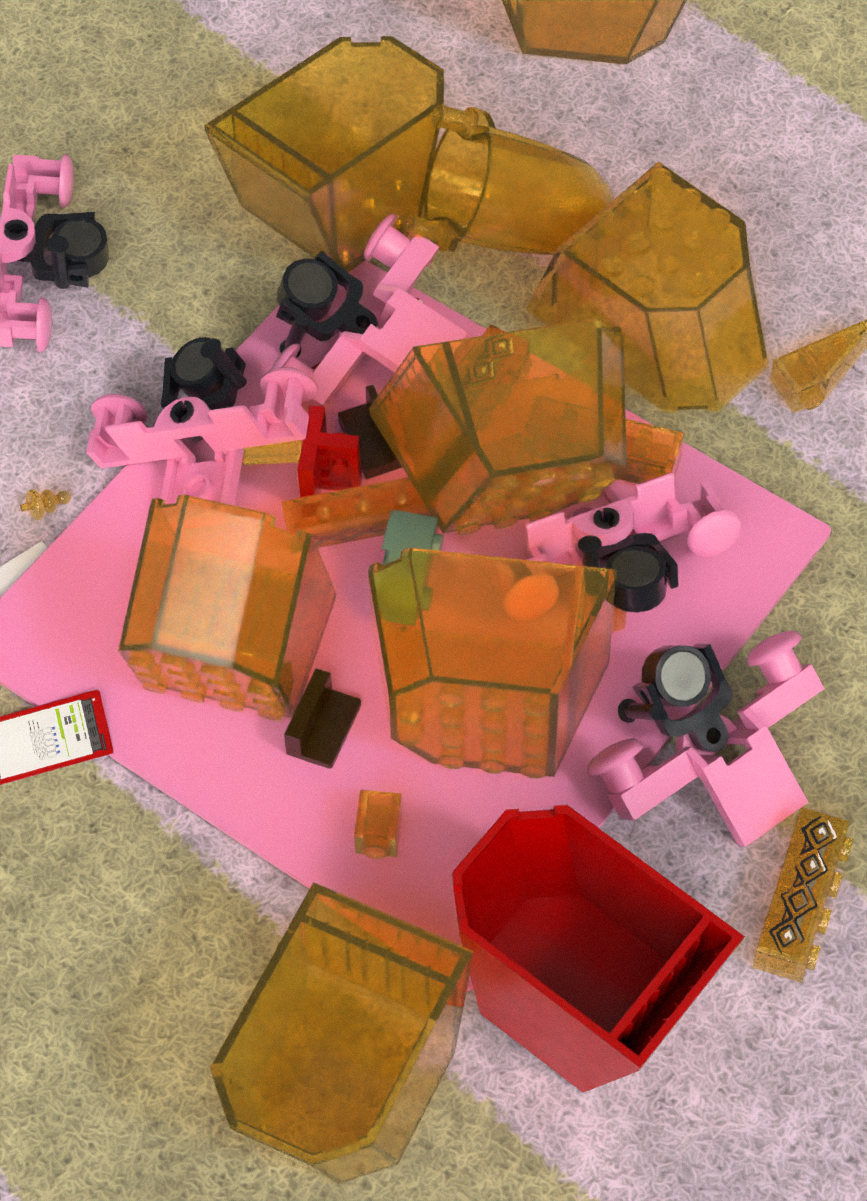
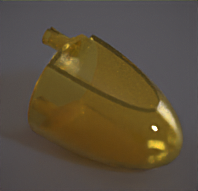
M444 104L436 106L432 117V124L436 128H444L446 130L438 143L428 174L424 202L425 218L411 214L405 224V236L408 238H427L439 246L438 250L454 252L460 241L503 251L539 255H564L596 243L610 230L616 217V202L611 188L590 163L539 141L496 129L492 117L483 109L469 107L466 110H461Z

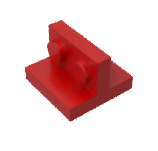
M310 405L306 439H303L297 471L301 511L305 514L317 515L322 489L360 493L362 471L359 436L343 432L327 433L325 407Z

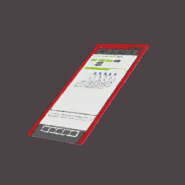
M99 690L0 716V785L107 756L114 752Z

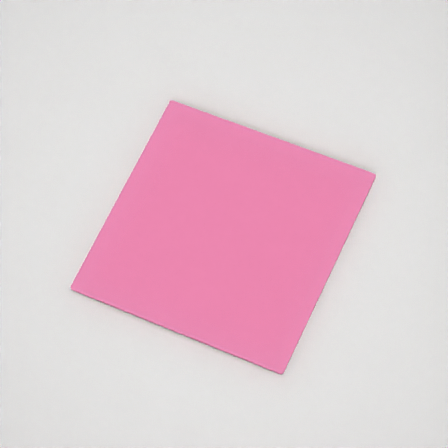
M335 246L327 256L363 284V293L359 304L367 309H374L382 313L386 303L374 296L373 293L388 272L342 246ZM338 284V291L328 314L315 322H323L329 319L342 306L346 299V290L343 286ZM413 287L410 292L411 296L419 298L425 305L468 332L465 340L428 392H423L365 353L331 402L324 404L327 433L343 432L338 422V413L366 404L365 387L374 385L401 440L402 468L367 480L362 472L360 493L322 489L317 515L305 514L301 511L297 471L303 440L244 448L232 524L163 533L156 526L168 459L126 465L0 598V684L34 707L99 690L114 750L113 754L108 756L462 991L469 992L473 990V985L459 935L451 876L453 870L506 809L519 808V812L553 809L555 805H568L600 829L615 808L607 796L610 791L601 775L591 776L588 774V764L592 758L616 742L635 738L643 743L642 749L634 756L640 769L643 770L648 765L650 766L672 738V736L663 735L654 720L636 719L631 723H626L618 715V706L623 700L633 699L637 703H642L633 686L637 683H642V667L646 658L655 649L665 645L692 647L695 644H711L719 665L724 672L828 540L831 528L826 523L512 343L513 355L502 358L495 364L494 379L483 382L478 388H475L473 394L474 405L465 406L454 414L452 419L453 428L446 430L449 428V425H447L449 410L427 415V432L424 415L441 407L446 400L445 389L454 387L453 389H447L450 409L471 404L469 385L459 386V383L467 375V368L471 383L491 378V360L509 355L510 345L507 341V352L493 356L491 344L505 339L500 337L487 342L490 359L475 361L485 349L483 341L498 335ZM280 305L236 349L238 355L246 363L243 376L246 378L247 383L243 388L238 389L234 406L245 405L249 410L250 406L264 404L266 394L260 387L261 378L270 371L277 358L281 355L280 345L287 339L292 325L276 317ZM305 332L300 344L301 354L297 359L312 368L324 359L336 343L337 334L327 341H319ZM503 342L494 345V353L502 351V347L499 349L498 346L503 344ZM488 363L489 375L474 380L472 367ZM484 366L475 368L476 376L484 375L481 374V369ZM467 388L468 400L453 405L451 392ZM463 391L454 393L455 401L464 398ZM445 413L446 426L431 430L429 418ZM442 416L432 418L433 427L440 425V422L437 423L436 421L441 419ZM185 438L180 439L196 457L195 463L215 460V451L204 439L196 443L188 442ZM542 438L541 442L548 441L546 443L547 447L555 445L554 442H557L559 447L544 450L536 440ZM533 443L543 453H550L564 448L579 462L596 456H602L613 471L634 465L633 461L641 462L636 465H639L648 474L650 473L642 466L644 463L648 467L655 466V471L665 468V472L650 474V477L657 478L673 472L675 498L680 505L700 500V482L708 480L720 497V505L723 510L735 512L739 516L742 525L737 541L730 549L718 556L700 557L691 552L687 545L690 531L659 541L678 564V587L671 589L667 582L664 600L649 611L639 613L626 612L612 604V611L604 613L597 597H589L585 593L583 569L553 579L559 588V596L556 605L546 616L534 622H514L505 615L503 610L506 596H501L491 578L489 557L497 555L504 568L527 560L525 524L538 520L534 514V502L605 478L618 500H622L635 495V485L649 481L642 473L636 470L625 469L612 473L601 462L587 461L576 464L566 454L554 452L542 455ZM577 447L574 449L580 450L583 453L582 455L589 453L587 450H590L593 455L578 459L569 448ZM612 455L611 458L616 463L624 462V459H627L629 463L614 467L606 459V456ZM392 510L441 516L438 519L437 534L444 535L443 547L440 558H433L428 589L433 590L432 605L429 613H422L418 628L371 619L376 574H381L385 550L381 549L385 533H372L362 536L358 534L351 538L338 537L334 534H339L348 530L347 532L357 531L365 533L369 531L364 530H370L366 528L372 529V527L377 528L371 531L385 532L376 529L387 525ZM349 532L343 536H352L356 533ZM311 536H335L333 538L348 539L328 541L314 547H309L314 544H301ZM311 539L305 543H312L311 541H318L320 539ZM605 567L600 570V575L602 576V578H603L604 580H605ZM316 668L331 673L332 690L361 700L360 710L331 769L286 754L284 734ZM698 703L688 707H663L668 718L675 720L692 712Z

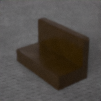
M374 385L365 387L366 404L338 413V422L343 432L359 436L361 470L366 480L402 468L401 440Z
M315 669L284 734L287 755L328 769L334 766L361 707V700L359 698L332 690L331 673Z

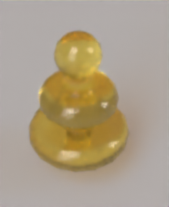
M29 489L26 493V503L20 504V509L22 512L28 510L34 520H41L44 516V510L47 513H54L56 504H68L71 500V495L67 491H60L57 495H54L49 489L43 490L40 495L36 489Z

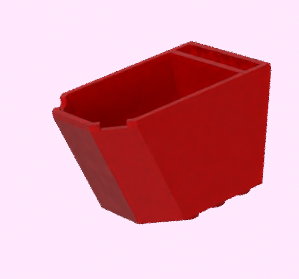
M555 805L553 809L519 812V808L506 809L453 870L451 875L459 935L480 1014L583 1093L638 1072L745 937L568 805Z

